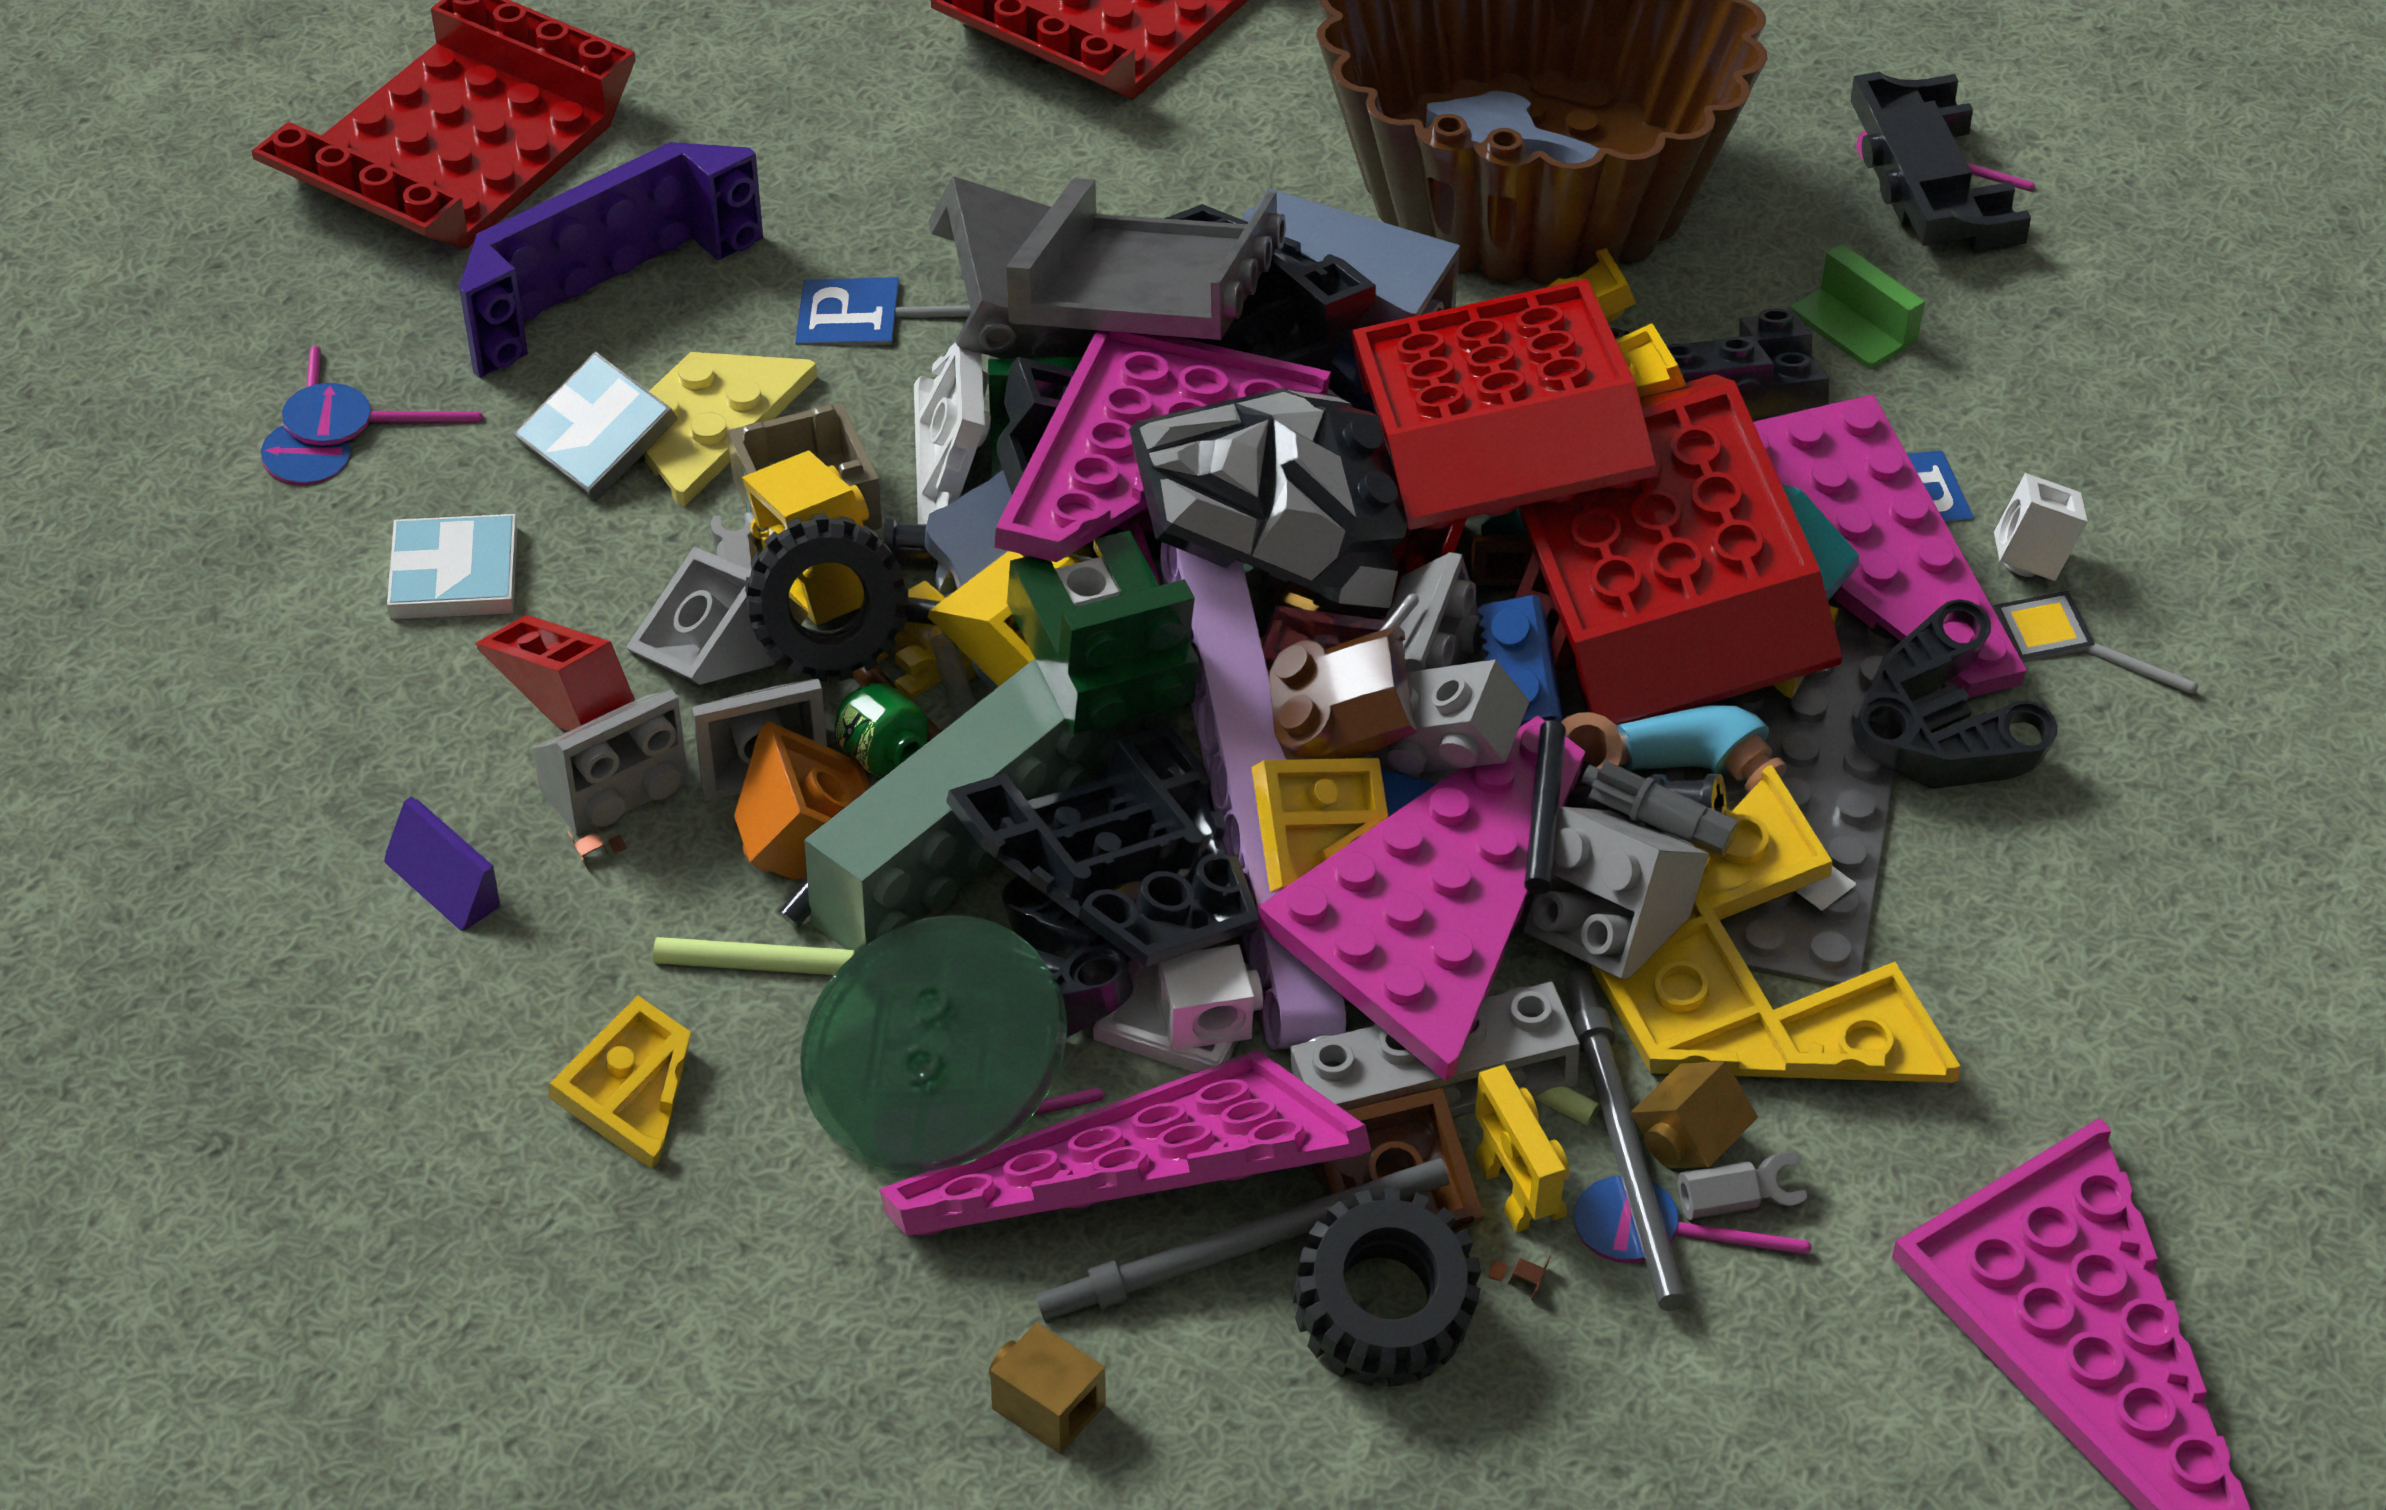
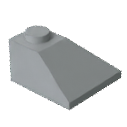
M695 546L625 647L635 655L699 685L772 666L776 663L766 653L762 643L757 640L748 615L745 585L746 577H750L751 570ZM789 597L791 613L797 622L802 625L809 613Z
M807 679L773 686L692 707L701 787L705 801L741 793L759 730L767 721L827 747L823 694L819 679Z

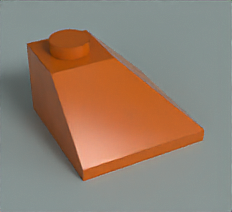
M767 721L759 730L734 814L743 841V852L749 862L763 872L772 871L791 880L807 877L804 840L871 788L865 770L849 756Z

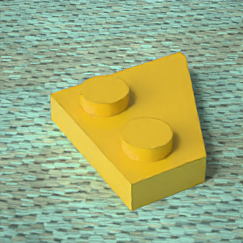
M1379 758L1263 760L1251 767L1270 892H1280L1388 818Z
M637 995L549 1083V1098L631 1157L653 1168L660 1160L690 1047L691 1031Z

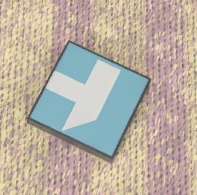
M594 352L514 433V436L521 445L596 501L615 484L678 418L671 407L597 352Z

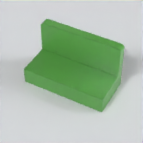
M1842 243L1826 253L1821 288L1791 305V312H1796L1803 323L1864 367L1873 369L1918 342L1925 301Z

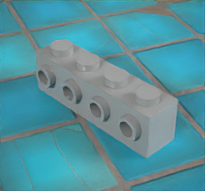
M1496 660L1407 672L1413 722L1417 725V733L1361 757L1379 758L1381 768L1404 775L1505 763L1530 701Z
M1553 982L1528 988L1516 987L1503 994L1484 999L1473 1033H1470L1458 1061L1456 1074L1447 1081L1439 1077L1377 1024L1334 1036H1318L1308 1042L1290 1046L1292 1074L1345 1111L1443 1088L1452 1117L1473 1112L1476 1107L1479 1072L1504 1064L1519 1089L1525 1087L1532 1097L1541 1095L1552 1088L1572 1087L1578 1084L1579 1042Z

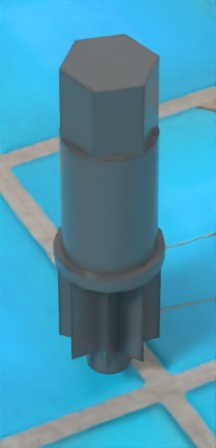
M1604 761L1601 769L1589 765L1582 778L1583 784L1592 787L1589 795L1590 798L1629 815L1630 819L1635 822L1641 820L1721 857L1724 856L1731 846L1737 832L1738 820L1660 786L1651 777L1645 779L1610 762Z

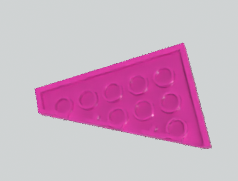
M1096 330L996 526L994 548L1019 553L1024 557L1031 556L1058 562L1148 507L1129 429L1136 421L1279 388L1327 394L1331 372L1175 336Z
M1874 394L1753 422L1780 482L1802 489L1859 554L1860 565L1833 595L1836 602L1873 630L1880 625L1902 641L1946 602L1956 599L1971 601L1979 605L1987 613L1991 622V633L1976 661L1944 683L1947 686L1954 684L1957 689L1963 687L1969 698L2022 685L2027 672L2026 667ZM1962 622L1943 624L1945 633L1952 640L1959 643H1969L1975 640V634L1968 624Z
M1538 715L1519 728L1505 763L1458 769L1258 906L1260 918L1258 926L1444 1081H1447L1456 1074L1460 1056L1470 1033H1473L1479 1018L1480 1008L1484 999L1488 997L1502 963L1505 948L1514 926L1519 922L1529 893L1524 887L1539 730L1540 725L1546 722ZM1566 736L1559 808L1560 806L1566 807L1569 794L1574 789L1581 773L1585 751Z
M1256 1050L879 1189L885 1214L906 1236L915 1234L930 1235L949 1228L1067 1207L1082 1208L1101 1201L1219 1180H1240L1253 1174L1359 1156L1370 1152L1371 1147L1365 1124Z
M2101 1118L2096 1119L1895 1241L1892 1259L2138 1510H2251L2241 1482L2235 1478L2230 1470L2229 1461L2231 1455L2224 1436H2217L2204 1401L2207 1394L2206 1387L2190 1344L2180 1334V1317L2174 1301H2168L2155 1268L2158 1257L2142 1214L2132 1204V1187L2127 1173L2120 1172L2109 1143L2110 1127Z

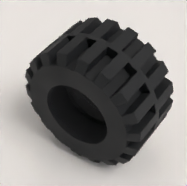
M826 514L812 515L813 520L801 522L798 518L786 523L788 526L786 530L780 534L774 531L765 540L766 546L762 552L758 553L756 551L750 563L752 567L750 577H746V607L757 640L762 643L766 653L775 662L779 660L786 666L787 671L799 677L801 672L810 674L812 679L827 682V676L838 675L840 681L854 678L852 672L862 667L867 672L879 665L876 658L883 652L889 655L897 645L894 638L898 630L904 631L907 621L904 612L905 605H909L908 590L905 586L903 579L905 576L899 563L887 544H884L874 531L866 525L863 528L855 524L853 519L840 516L839 519H831ZM821 563H838L849 567L859 577L864 590L863 603L857 615L845 626L832 631H815L802 626L794 618L789 607V591L796 578L806 569Z
M1384 1188L1381 1200L1373 1201L1369 1190L1354 1194L1350 1207L1346 1208L1339 1201L1329 1208L1325 1222L1317 1221L1309 1232L1306 1246L1302 1249L1293 1287V1303L1298 1304L1295 1320L1299 1332L1308 1331L1310 1334L1307 1347L1316 1358L1326 1352L1332 1358L1329 1370L1340 1377H1343L1346 1369L1350 1368L1360 1373L1357 1383L1373 1386L1376 1376L1387 1377L1388 1387L1404 1385L1407 1375L1415 1373L1418 1380H1421L1433 1374L1438 1362L1445 1365L1455 1355L1460 1341L1463 1342L1478 1305L1481 1288L1477 1287V1282L1481 1275L1479 1257L1470 1258L1469 1256L1473 1241L1467 1230L1465 1229L1456 1234L1453 1232L1452 1226L1456 1217L1445 1207L1437 1215L1427 1210L1430 1201L1429 1197L1416 1192L1412 1203L1399 1200L1400 1189ZM1388 1258L1399 1261L1413 1270L1420 1278L1426 1290L1428 1302L1422 1310L1406 1318L1385 1319L1374 1316L1363 1310L1352 1299L1345 1285V1273L1357 1263L1367 1259Z

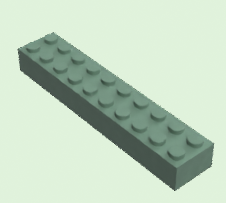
M1158 561L1155 567L1161 585H1164L1161 563ZM1242 562L1261 639L1267 633L1285 626L1269 596L1275 588L1261 583V575L1265 571ZM1032 660L804 840L811 925L845 949L855 950L856 957L862 961L864 960L863 949L904 943L910 935L912 927L931 912L940 913L953 902L961 887L977 874L979 876L989 874L1000 862L979 846L947 804L946 799L950 789L1006 773L1026 800L1029 801L1089 783L1109 767L1116 740L1169 725L1175 713L1181 707L1170 712H1156L1122 721L1111 728H1096L1073 735L1036 660Z

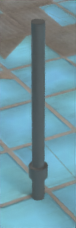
M1575 971L1565 978V986L1574 1013L1570 1023L1579 1042V1051L1585 1052L1658 1306L1664 1311H1673L1681 1308L1686 1303V1296L1611 1045L1615 1041L1614 1029L1609 1013L1599 1006L1590 974L1586 971Z
M1437 1158L1118 1267L1115 1260L1089 1268L1087 1269L1088 1277L1035 1294L1043 1320L1045 1322L1098 1303L1100 1309L1103 1310L1127 1302L1126 1294L1308 1233L1317 1221L1325 1222L1328 1209L1337 1202L1341 1201L1346 1208L1350 1207L1355 1193L1369 1190L1373 1201L1381 1200L1384 1188L1400 1189L1399 1200L1403 1201L1414 1197L1416 1192L1423 1194L1450 1185L1448 1174L1442 1159Z

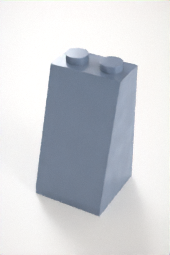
M1268 189L1267 192H1277V213L1284 214L1286 220L1285 237L1301 243L1302 257L1320 262L1324 260L1323 258L1326 255H1334L1344 259L1376 285V299L1356 327L1336 334V343L1339 342L1353 357L1352 330L1455 308L1460 245L1277 190ZM1267 192L1260 200L1256 208L1250 207L1246 211L1242 220L1247 222L1250 221L1255 211L1261 204L1262 200L1266 196Z

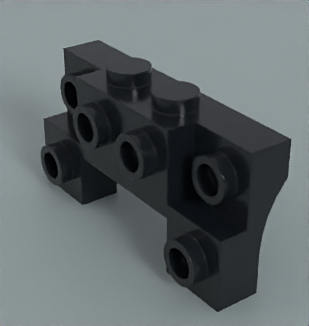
M1881 72L1854 76L1850 101L1867 135L1863 136L1861 144L1863 159L1868 168H1874L1879 178L1882 199L1885 204L1892 205L1901 225L1912 223L1923 246L1966 238L1973 253L2027 243L2031 216L2027 210L2013 211L2015 187L2012 182L1969 189L1972 172L1954 137L1969 135L1973 108L1970 103L1958 105L1955 101L1959 82L1955 74L1919 80L1897 79Z
M1779 308L1766 309L1761 311L1759 316L1739 318V337L1667 346L1678 364L1685 383L1714 374L1735 381L1752 419L1781 416L1829 405L1830 378L1813 358L1812 333L1796 312ZM1611 328L1615 339L1629 334V331Z

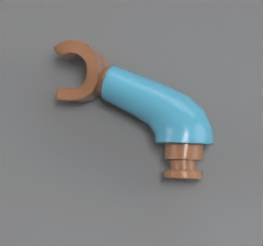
M1710 705L1617 726L1605 716L1592 712L1576 713L1566 717L1561 722L1566 727L1565 736L1585 751L1584 761L1590 762L1598 769L1602 768L1604 761L1622 766L1623 769L1628 771L1675 767L1710 768L1714 774L1723 775L1730 772L1737 781L1746 779L1745 790L1748 793L1761 780L1762 771L1767 766L1772 765L1780 778L1787 769V765L1781 758H1770L1772 748L1765 742L1769 734V727L1757 715L1736 706Z

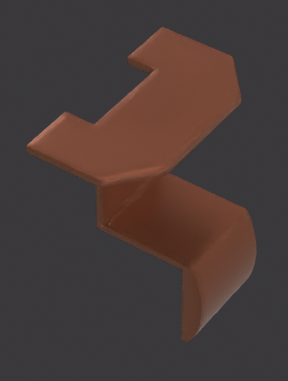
M568 831L587 870L589 868L583 858L584 855L602 846L607 855H609L597 831L577 842L574 841L570 831ZM620 834L608 840L614 853L627 849Z
M1549 1255L1544 1267L1519 1257L1508 1284H1510L1514 1275L1535 1284L1536 1287L1531 1297V1300H1533L1551 1255ZM1494 1260L1488 1277L1502 1282L1508 1265Z

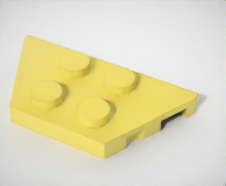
M690 352L649 390L650 393L671 407L678 418L644 453L645 463L655 476L661 475L671 488L672 498L677 504L685 507L731 462L727 430L775 419L817 378L816 362L808 359Z

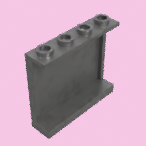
M952 176L929 219V225L932 235L955 241L971 313L956 339V345L999 359L1017 357H1083L1096 330L1009 323L1006 267L1051 207Z
M1073 178L1006 267L1009 323L1221 340L1233 319L1240 318L1243 303L1247 296L1254 295L1261 273L1268 272L1275 250L1282 249L1286 220L1284 214L1277 213V192H1267L1248 224L1097 214L1095 180Z

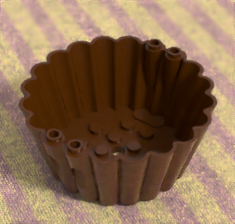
M1320 0L1325 21L1317 28L1316 35L1365 187L1372 195L1378 217L1384 223L1460 245L1458 271H1471L1479 268L1483 275L1498 282H1513L1528 276L1535 282L1549 285L1558 278H1571L1574 273L1582 275L1599 262L1596 255L1598 250L1607 248L1616 265L1618 261L1624 263L1639 262L1646 259L1652 253L1657 241L1669 239L1676 234L1768 60L1767 50L1757 41L1766 24V15L1759 6L1748 0ZM1490 91L1514 93L1524 97L1531 103L1529 115L1536 128L1574 138L1600 149L1593 158L1580 163H1564L1553 159L1543 151H1535L1528 155L1527 146L1522 140L1521 134L1510 128L1495 129L1488 134L1482 143L1472 141V133L1466 121L1455 114L1439 115L1433 119L1432 124L1428 128H1425L1427 104L1475 97Z

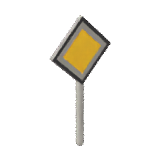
M2069 591L1993 606L2022 661L2085 651L2187 693L2194 694L2198 690V685L2194 681L2094 643Z

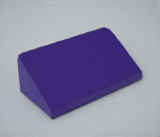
M410 797L405 800L386 850L385 864L461 931L468 929L500 908L493 865L418 799Z

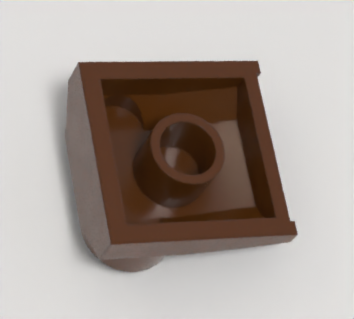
M1399 626L1368 634L1324 650L1317 642L1306 640L1297 642L1279 653L1270 670L1269 684L1274 733L1286 760L1361 758L1417 733V725L1413 722L1403 646V641L1406 640L1405 632Z
M1443 1088L1347 1110L1346 1112L1365 1124L1371 1151L1359 1156L1312 1164L1314 1175L1319 1183L1325 1187L1328 1196L1441 1158L1446 1168L1450 1185L1421 1194L1430 1198L1427 1210L1435 1215L1443 1207L1449 1210L1456 1217L1452 1226L1454 1233H1458L1484 1219V1213ZM1414 1197L1409 1198V1199H1406V1200H1403V1201L1412 1203Z

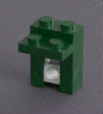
M1130 530L1094 539L1093 548L1098 558L1055 569L1051 561L1026 556L1010 560L1007 604L1073 735L1096 728H1111L1122 721L1156 712H1170L1182 705L1194 702L1200 661L1189 641L1195 597L1185 579L1159 586Z

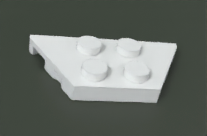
M956 342L949 348L944 357L940 356L933 363L932 374L938 376L935 379L920 376L914 384L918 524H927L930 513L948 506L959 499L976 449L984 443L990 427V413L984 411V396L988 386V373L982 371V353L958 347Z

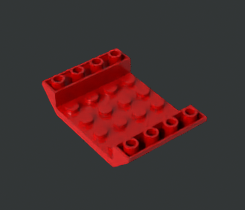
M441 0L431 8L436 39L435 45L323 135L316 134L288 121L252 150L253 159L426 237L468 249L474 244L477 233L496 225L610 127L636 61L634 51L511 0Z
M931 0V8L968 27L1134 100L1249 0Z
M1588 279L1352 330L1356 370L1364 393L1370 392L1392 458L1394 475L1409 530L1417 528L1440 529L1449 526L1455 520L1481 514L1500 516L1513 511L1518 506L1541 501L1564 502L1574 498L1578 493L1605 487L1611 489L1628 488L1637 484L1642 479L1657 476L1656 463L1635 380Z
M1714 374L1686 382V386L1639 397L1656 463L1657 476L1642 479L1637 484L1628 488L1611 489L1605 487L1578 493L1574 498L1564 502L1541 501L1516 507L1575 654L1578 687L1588 712L1605 716L1616 726L1693 709L1842 664V655L1821 571L1738 387L1733 380Z

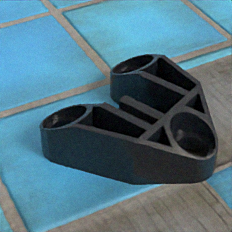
M1956 599L1948 601L1939 607L1882 658L1853 725V737L1858 747L1872 760L1934 789L2008 780L2032 771L2043 761L2057 736L2058 725L2054 715L2046 707L2032 701L2015 702L1989 714L1983 712L1971 717L1972 711L1966 703L1969 696L1963 687L1957 689L1952 684L1938 690L1941 684L1964 671L1976 661L1991 633L1989 617L1979 605L1968 600ZM1948 622L1968 624L1975 634V640L1969 643L1956 642L1945 633L1943 624ZM1869 721L1882 725L1890 731L1895 739H1884L1876 735L1871 730ZM2013 723L2033 725L2040 733L2041 742L2030 746L2016 741L2011 735L2009 725Z
M1017 876L1007 883L1002 892V900L1014 935L1027 947L1021 949L1016 955L1019 965L1014 968L999 962L993 964L970 955L951 954L936 959L928 965L922 973L921 979L932 1015L944 1030L960 1038L994 1047L1041 1051L1049 1049L1108 1016L1129 999L1134 989L1123 952L1021 876ZM1034 903L1040 904V905L1035 906V907L1022 908L1023 906L1028 905V904H1034ZM948 987H963L952 992H941Z

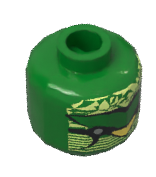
M872 683L852 691L843 699L836 713L835 740L839 747L863 769L877 777H885L922 748L927 743L929 737V721L923 710L896 688L885 683Z

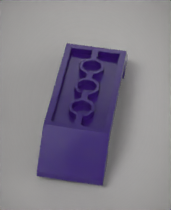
M669 142L477 233L459 285L473 373L481 378L499 368H507L519 358L528 355L523 321L531 320L542 311L571 297L581 296L589 288L618 274L628 273L635 266L665 251L675 250L682 243L690 239L695 240L717 261L737 251H744L755 242L763 239L756 153L748 147Z

